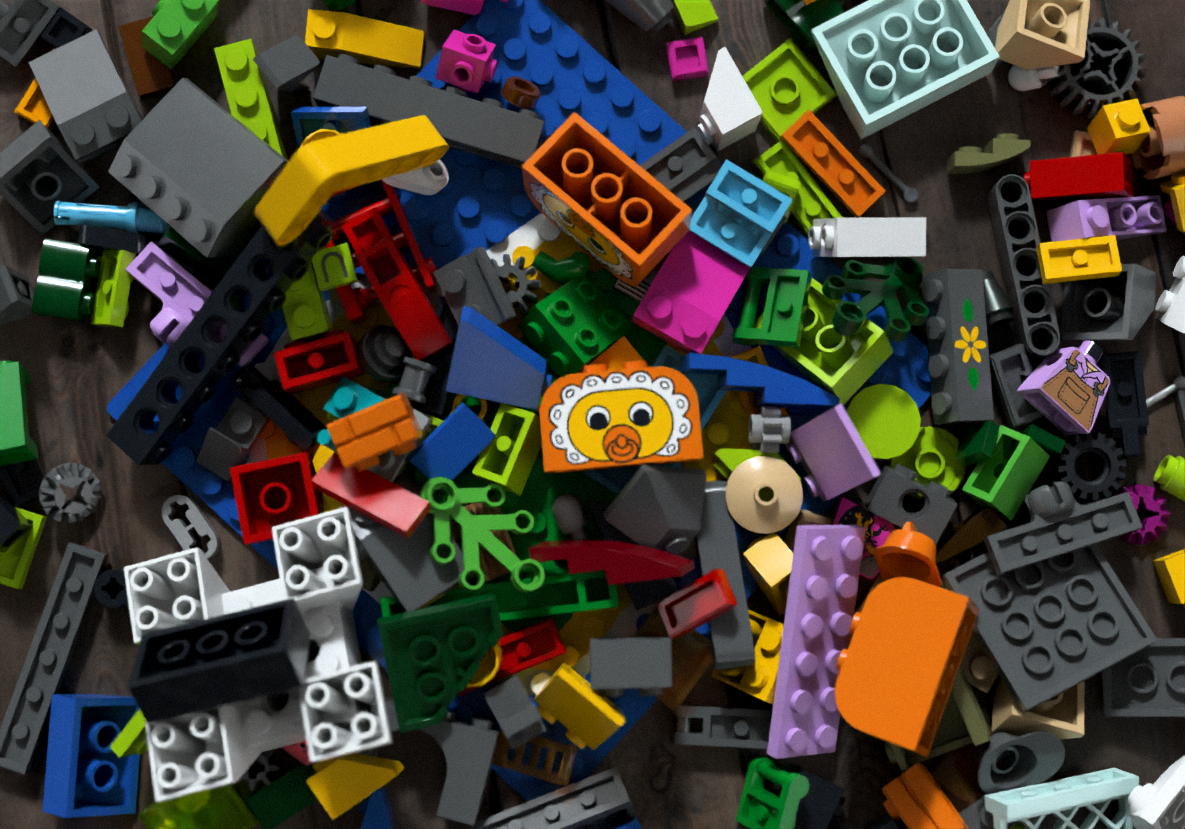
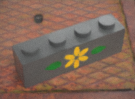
M947 268L922 275L924 304L929 308L925 329L928 343V368L931 381V406L934 425L971 424L988 420L992 421L994 420L982 270Z

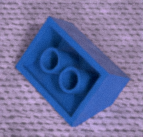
M52 694L42 812L64 818L136 813L140 755L133 754L119 758L109 748L139 710L133 696Z

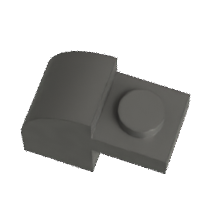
M517 674L482 692L512 750L547 731L535 704L530 700Z

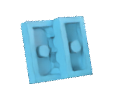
M726 159L706 191L705 197L693 214L689 231L751 269L793 199Z

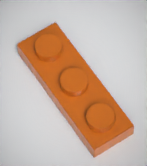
M807 110L780 136L788 147L856 218L860 217L886 192L810 110Z

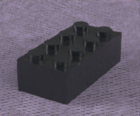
M291 598L141 635L128 689L146 723L170 720L177 716L202 710L208 711L240 701H250L254 698L273 693L288 692L295 688L303 687L310 633L295 599Z

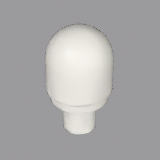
M1013 65L1008 73V80L1010 85L1018 91L1038 89L1046 85V79L1058 77L1057 72L1061 70V67L1059 65L1026 70Z

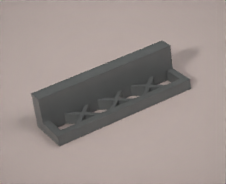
M616 766L475 823L474 829H602L636 815L619 769Z

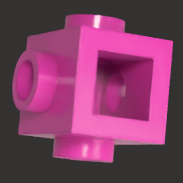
M453 30L442 46L435 79L452 84L460 90L478 94L485 81L491 83L498 65V61L493 59L496 44L485 41L483 37L476 34H465Z

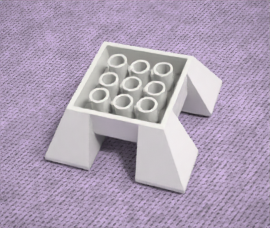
M348 507L272 527L280 579L230 592L198 547L124 567L135 644L139 645L141 635L291 598L295 599L310 633L303 687L295 688L288 692H278L257 697L250 701H240L219 706L208 711L202 710L170 720H160L152 723H146L145 721L156 802L236 783L262 752L299 742H308L310 760L313 763L392 743L378 664L376 661L362 664L353 608L363 582ZM319 646V655L311 662V652ZM288 693L289 701L287 705L283 709H281V699L285 694Z

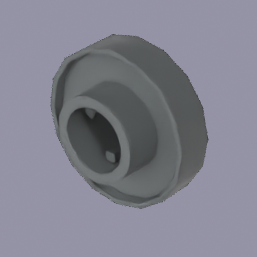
M388 325L375 326L362 336L357 347L359 363L364 371L372 378L382 382L395 381L400 378L406 366L403 363L404 358H413V353L399 330Z

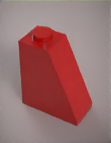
M1124 152L1030 161V171H1025L1024 180L1029 186L1031 199L1037 203L1134 197L1133 162Z

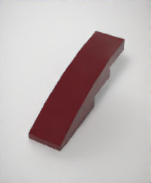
M591 539L544 541L529 548L530 559L537 562L567 559L569 574L605 570L608 585L679 577L695 569L692 560L656 548L620 541Z

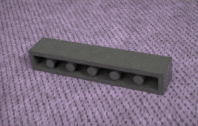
M339 54L338 58L326 55L313 95V99L318 107H368L370 123L381 125L426 115L449 147L520 169L540 148L545 132V121L540 120V115L527 109H518V112L504 109V105L494 99L482 98V101L468 98V94L458 88L446 87L444 91L431 87L432 83L418 76H410L408 80L395 76L396 72L385 66L375 65L374 69L360 65L358 59L345 54Z

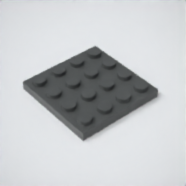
M1097 544L997 576L989 553L986 552L945 573L941 578L949 591L969 597L980 609L973 632L1022 713L1143 650L1158 640Z

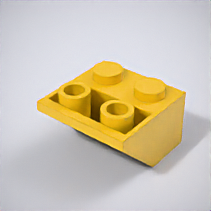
M748 609L755 651V665L716 670L714 667L711 677L773 704L784 624Z

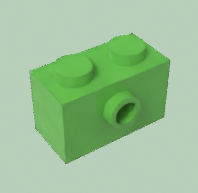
M160 0L152 11L154 17L141 32V47L172 70L217 18L220 0Z
M1000 425L992 458L977 463L962 490L981 507H990L997 515L1012 521L1050 456L1031 437Z

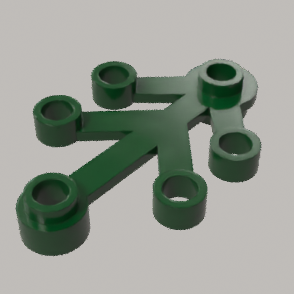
M907 256L897 257L889 266L862 264L856 260L847 261L841 277L838 275L826 277L822 287L823 294L833 300L842 299L845 293L863 294L866 296L857 303L842 301L837 305L832 316L834 330L842 336H853L861 330L866 317L883 304L888 318V323L884 329L886 336L896 342L904 341L911 329V325H923L929 314V308L923 304L918 290L923 281L922 265L917 260ZM864 277L883 279L885 281L873 282L864 281L863 279ZM898 290H902L907 301L904 313L901 310L896 295Z

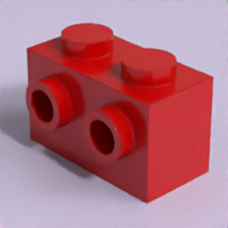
M335 330L322 334L319 340L309 343L306 340L291 342L284 345V350L273 352L283 390L291 395L339 382L342 376L350 379L365 375L357 356L355 338L349 331Z

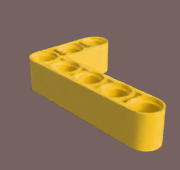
M426 115L310 142L294 154L258 203L254 214L274 242L279 246L285 245L301 235L333 192L430 166L446 154L449 145Z

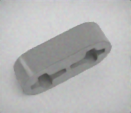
M174 495L168 498L162 507V518L183 550L193 549V546L196 545L197 539L191 532L195 529L200 536L210 537L211 540L207 543L209 550L207 552L201 551L207 559L213 558L220 549L221 539L197 502L185 495ZM176 503L182 506H189L185 513L191 523L189 526L182 519H173L172 515L176 512L174 507Z

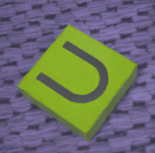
M348 243L317 251L312 257L313 267L321 292L359 282Z

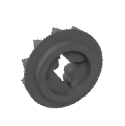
M61 464L53 468L44 477L39 489L40 504L44 512L56 521L65 524L76 521L83 522L86 516L96 512L95 506L98 500L102 498L99 486L100 481L91 469L82 464ZM62 484L72 489L79 485L76 492L80 495L81 502H75L70 499L65 503L64 501L67 496L63 493L64 490L60 488V485Z

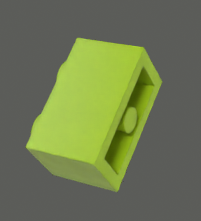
M501 403L490 428L496 437L480 453L472 474L488 485L499 484L505 491L521 496L542 445L540 417L535 413Z

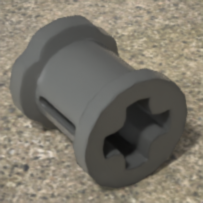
M405 357L403 363L406 366L399 386L393 389L392 394L398 395L405 392L408 400L425 405L427 400L424 397L431 374H436L438 368L423 361Z

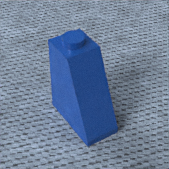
M463 306L446 391L537 410L540 397H543L550 387L552 375L545 374L546 359L471 307Z

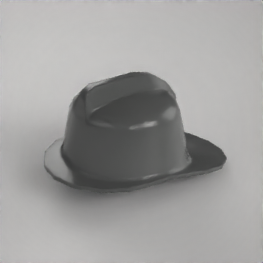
M1042 731L1022 736L1007 732L993 734L990 736V741L984 742L979 751L974 754V760L979 767L978 783L981 790L987 794L1039 784L1051 778L1060 769L1065 759V748L1061 740L1055 735Z

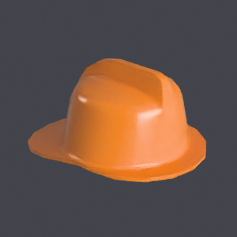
M906 522L902 529L892 531L887 536L883 545L874 550V558L877 561L884 581L897 577H908L942 588L941 578L936 566L935 542L928 536L918 532L913 522Z

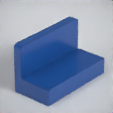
M296 107L291 112L297 148L301 146L309 134L320 129L336 130L340 134H345L381 125L370 124L368 107Z

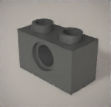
M897 463L895 468L885 464L864 503L866 509L901 528L904 527L906 522H913L917 531L931 538L936 545L958 505L953 498L949 497L952 491L934 481H931L929 486L915 480L918 474ZM910 492H918L922 495L920 506L914 510L902 507L904 496Z

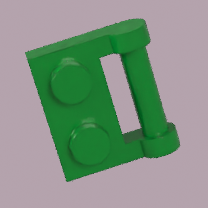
M752 267L749 269L744 278V282L747 284L739 326L734 329L732 341L744 346L762 344L800 347L812 280L809 270ZM769 284L761 328H754L761 286Z
M763 755L755 756L749 764L735 821L749 829H794L799 801L809 791V780L801 774H790L774 766L773 761ZM768 779L782 787L780 797L763 789L765 780Z

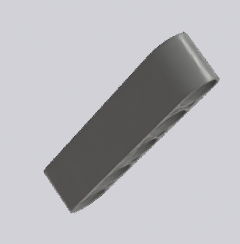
M1009 174L1002 177L990 188L987 202L1007 298L1014 307L1012 311L1014 320L1012 323L1017 344H1024L1029 359H1040L1053 353L1058 348L1060 333L1050 285L1042 283L1036 251L1037 246L1041 242L1029 186L1022 177L1016 174ZM1001 187H1008L1014 192V203H1009L1002 198L1000 193ZM1009 223L1018 224L1022 228V239H1015L1009 234ZM1017 259L1025 260L1029 264L1031 271L1029 276H1023L1017 271ZM1025 295L1036 299L1038 303L1036 313H1031L1025 308ZM1033 332H1039L1044 336L1046 340L1044 350H1039L1033 346L1031 342Z
M726 479L706 482L701 529L694 537L700 576L702 577L715 569H724L738 604L708 621L716 670L752 666L756 663L734 521L725 500Z

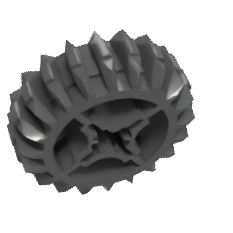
M1104 17L1098 18L1094 25L1088 19L1085 58L1077 63L1078 71L1072 75L1069 64L1060 65L1061 70L1057 72L1059 76L1046 79L1047 83L1056 84V87L1051 91V96L1054 97L1061 94L1064 97L1060 103V108H1065L1071 103L1074 105L1073 116H1078L1085 109L1087 119H1093L1103 105L1137 99L1135 92H1140L1144 88V83L1140 78L1145 77L1148 71L1147 68L1139 64L1146 60L1147 54L1136 53V49L1141 46V41L1137 40L1132 43L1129 41L1128 37L1131 36L1132 29H1127L1120 33L1118 32L1119 21H1114L1107 28ZM1096 44L1102 45L1110 51H1103ZM1118 62L1122 72L1119 88L1115 83L1117 78L1114 74V65ZM1104 63H1107L1101 69V71L1096 70L1095 72L1091 71L1087 74H1084L1090 67H1099ZM1080 86H1089L1096 92V94L1090 93L1081 88Z

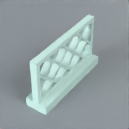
M1110 768L984 795L985 811L993 814L994 829H1008L1007 823L1020 821L1025 826L1024 829H1037L1044 817L1051 813L1058 818L1052 829H1065L1066 826L1069 829H1093L1098 820L1102 821L1107 826V829H1133V822L1129 815L1130 806L1127 804L1131 792L1139 786V776L1117 768ZM1118 799L1119 811L1113 820L1110 821L1103 812L1111 800ZM1085 806L1090 813L1081 827L1078 828L1070 820L1079 807Z

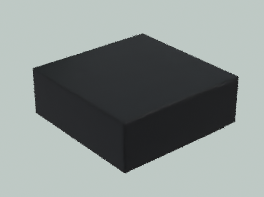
M59 7L38 37L54 49H57L93 30Z

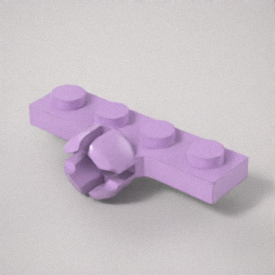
M151 241L125 270L162 301V310L150 322V328L154 335L162 343L166 342L169 345L168 348L171 349L212 291ZM226 324L222 326L220 331L222 341L228 335ZM261 333L256 340L248 343L239 355L241 359L238 366L242 367L250 363L269 342L268 338Z

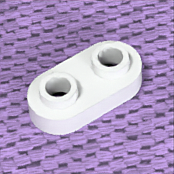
M439 159L430 166L382 180L390 186L430 196L436 194L447 185L449 174L445 164Z

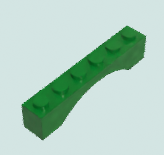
M598 570L545 576L542 585L528 593L518 591L511 581L483 584L473 592H467L461 587H457L427 606L432 607L494 593L497 599L500 621L619 607L616 584L608 585L606 571ZM531 578L520 580L525 584H529ZM394 596L380 598L383 617L405 613Z

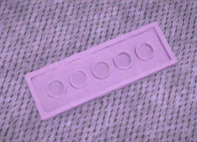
M856 524L797 525L767 754L776 759L835 752L840 712L835 700V686L840 673L836 671V664L841 651L844 648L848 649L850 645V625L855 611L865 527Z

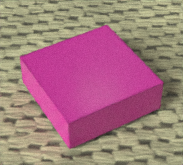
M703 36L666 42L665 47L672 82L708 76L709 70Z

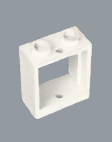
M926 217L813 219V226L810 227L808 233V243L810 249H813V257L926 256Z

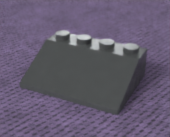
M182 78L123 140L108 172L205 257L237 258L258 220L254 214L256 206L283 171L288 161L189 79Z

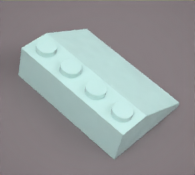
M868 0L811 29V34L842 107L860 139L992 73L1000 57L967 0Z

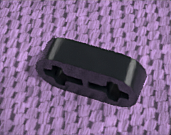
M80 225L77 239L78 244L90 245L99 251L126 250L136 253V257L152 241V238L145 235L90 225Z

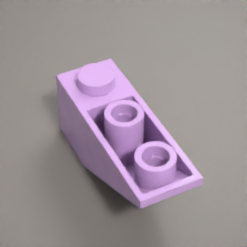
M1160 195L1077 200L1046 211L1052 242L1112 235L1116 236V240L1167 232Z

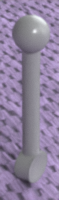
M1177 377L1172 385L1146 399L1147 407L1177 390H1185V377Z

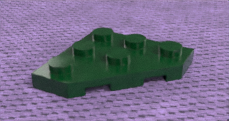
M494 593L377 619L400 733L440 724L448 713L447 708L458 692H462L479 669L480 661L490 647H494L502 637L503 632L497 599Z

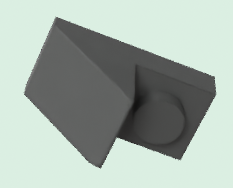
M293 36L258 54L253 59L277 89L300 97L310 88L304 79L320 65V60L299 36Z
M236 397L217 428L210 427L207 431L196 462L230 482L232 480L230 467L239 466L243 463L270 420L264 417L259 410Z

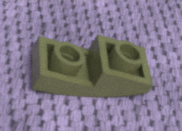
M1005 133L993 138L985 146L984 153H981V148L961 147L959 151H955L948 158L947 174L976 173L1000 167L1022 156L1031 147V140H1021L1017 134Z

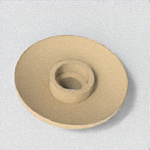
M759 456L744 461L732 472L726 485L725 500L729 513L740 526L751 532L768 534L780 531L794 521L802 506L803 489L798 475L787 463L774 457ZM762 487L770 488L773 493L772 499L769 502H764L759 498L758 493Z

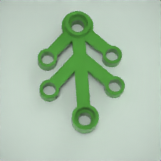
M435 477L424 484L420 497L430 503L431 510L429 513L433 515L435 544L430 548V558L437 565H445L455 557L456 550L450 542V517L461 527L463 571L459 575L458 582L463 590L473 592L484 584V573L480 569L479 545L511 573L512 585L518 591L528 593L542 585L545 572L541 564L533 559L521 561L490 532L511 530L516 535H524L531 531L534 526V518L530 512L519 510L514 514L472 515L461 505L482 503L488 509H495L503 504L506 498V493L502 486L499 484H489L485 488H457L454 482L445 477ZM488 490H493L498 494V502L494 503L488 499ZM435 491H440L444 494L445 502L443 504H438L434 501L433 493ZM517 516H521L526 520V529H520L516 525ZM438 546L447 548L449 552L447 559H441L437 555L436 550ZM521 571H527L530 574L531 581L529 584H525L520 580L519 575ZM468 572L476 575V586H471L466 582L465 578Z

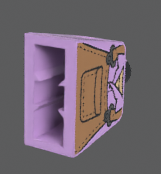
M1084 340L1079 349L1076 347L1056 349L1020 385L1017 392L1065 435L1090 433L1110 385L1109 376L1096 365L1103 354V349L1097 343L1090 340Z

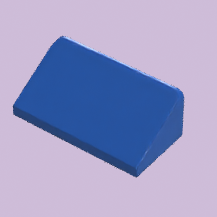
M462 402L407 458L429 480L435 477H445L453 481L496 436L488 425Z

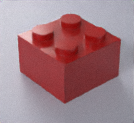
M302 452L230 467L244 544L254 545L273 541L272 527L324 513L321 492L313 488L311 482L317 474L312 462L313 454Z

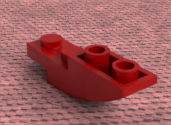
M373 207L342 225L356 252V258L415 358L423 361L453 344L379 211Z

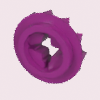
M1141 484L1129 485L1119 490L1114 496L1129 492L1136 510L1138 509V503H1140L1143 510L1153 512V516L1143 519V528L1119 538L1137 545L1156 541L1168 529L1167 523L1171 513L1167 508L1166 498L1161 496L1154 487Z

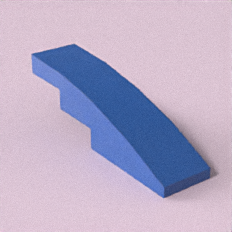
M688 353L680 358V373L718 375V391L754 392V407L778 406V408L829 410L840 404L839 397L804 379L769 366L731 357Z

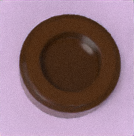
M515 76L507 78L501 90L502 96L508 102L529 110L536 107L541 96L539 89L533 83Z

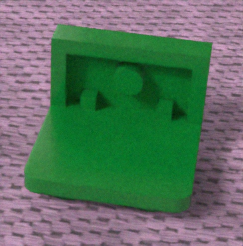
M586 273L582 278L571 279L537 303L520 322L518 328L524 333L526 340L534 345L547 360L550 368L562 378L566 375L579 373L593 358L624 336L630 330L631 325Z

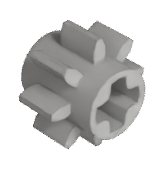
M759 406V414L749 415L748 441L749 443H758V450L760 452L779 453V444H789L791 435L790 416L781 415V408H778V406Z

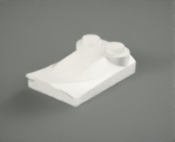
M1185 755L1173 763L1154 784L1148 783L1143 787L1139 785L1131 792L1127 804L1130 806L1129 815L1135 829H1185Z

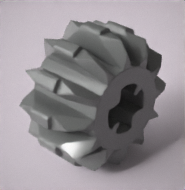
M509 254L503 255L504 266L499 267L496 260L490 259L500 282L508 283L510 279L515 280V286L519 289L516 292L510 290L507 297L513 309L519 307L521 313L527 315L529 309L524 301L527 300L535 304L539 301V297L530 292V290L541 288L540 280H529L537 273L536 268L531 266L522 271L525 265V258L521 256L516 260L514 266L511 265Z

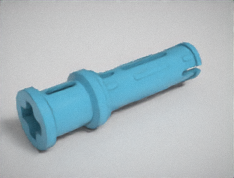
M56 201L54 205V216H58V218H54L55 225H90L102 228L126 229L127 232L136 234L140 232L163 234L170 226L148 206H141L140 202L133 201L128 204V207Z

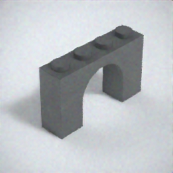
M383 696L391 733L399 730L393 698ZM448 707V713L440 724L417 730L429 734L439 743L447 761V775L436 816L474 826L480 817L502 730L499 727L493 726L494 721L489 718L472 716L471 720L456 716L457 711ZM380 746L354 753L377 757Z

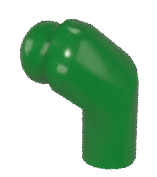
M540 251L532 266L555 282L564 284L573 278H582L590 266V259L585 253L575 252L572 256L557 261L545 252Z

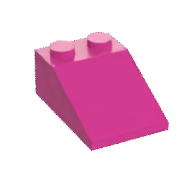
M688 231L671 250L633 314L631 322L687 354H701L750 268Z

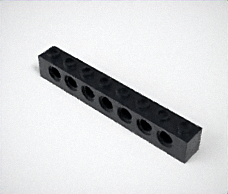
M320 209L307 228L298 236L297 244L293 249H290L288 243L281 246L277 245L262 225L106 436L138 465H157L163 462L173 450L171 445L179 434L186 432L194 423V414L200 406L207 403L218 390L216 385L224 374L231 372L238 365L241 359L239 355L246 345L259 337L263 331L262 324L270 313L277 311L286 300L285 293L291 285L299 281L307 273L310 266L309 261L315 253L324 249L329 244L333 236L332 231L338 223ZM272 262L274 274L271 279L267 280L266 268ZM249 293L251 305L245 311L243 299ZM226 324L228 335L222 341L220 331L222 326ZM203 354L205 358V366L203 370L200 371L198 368V359ZM178 385L182 388V397L179 401L175 395ZM156 415L159 417L160 425L157 431L155 430L153 425V421Z

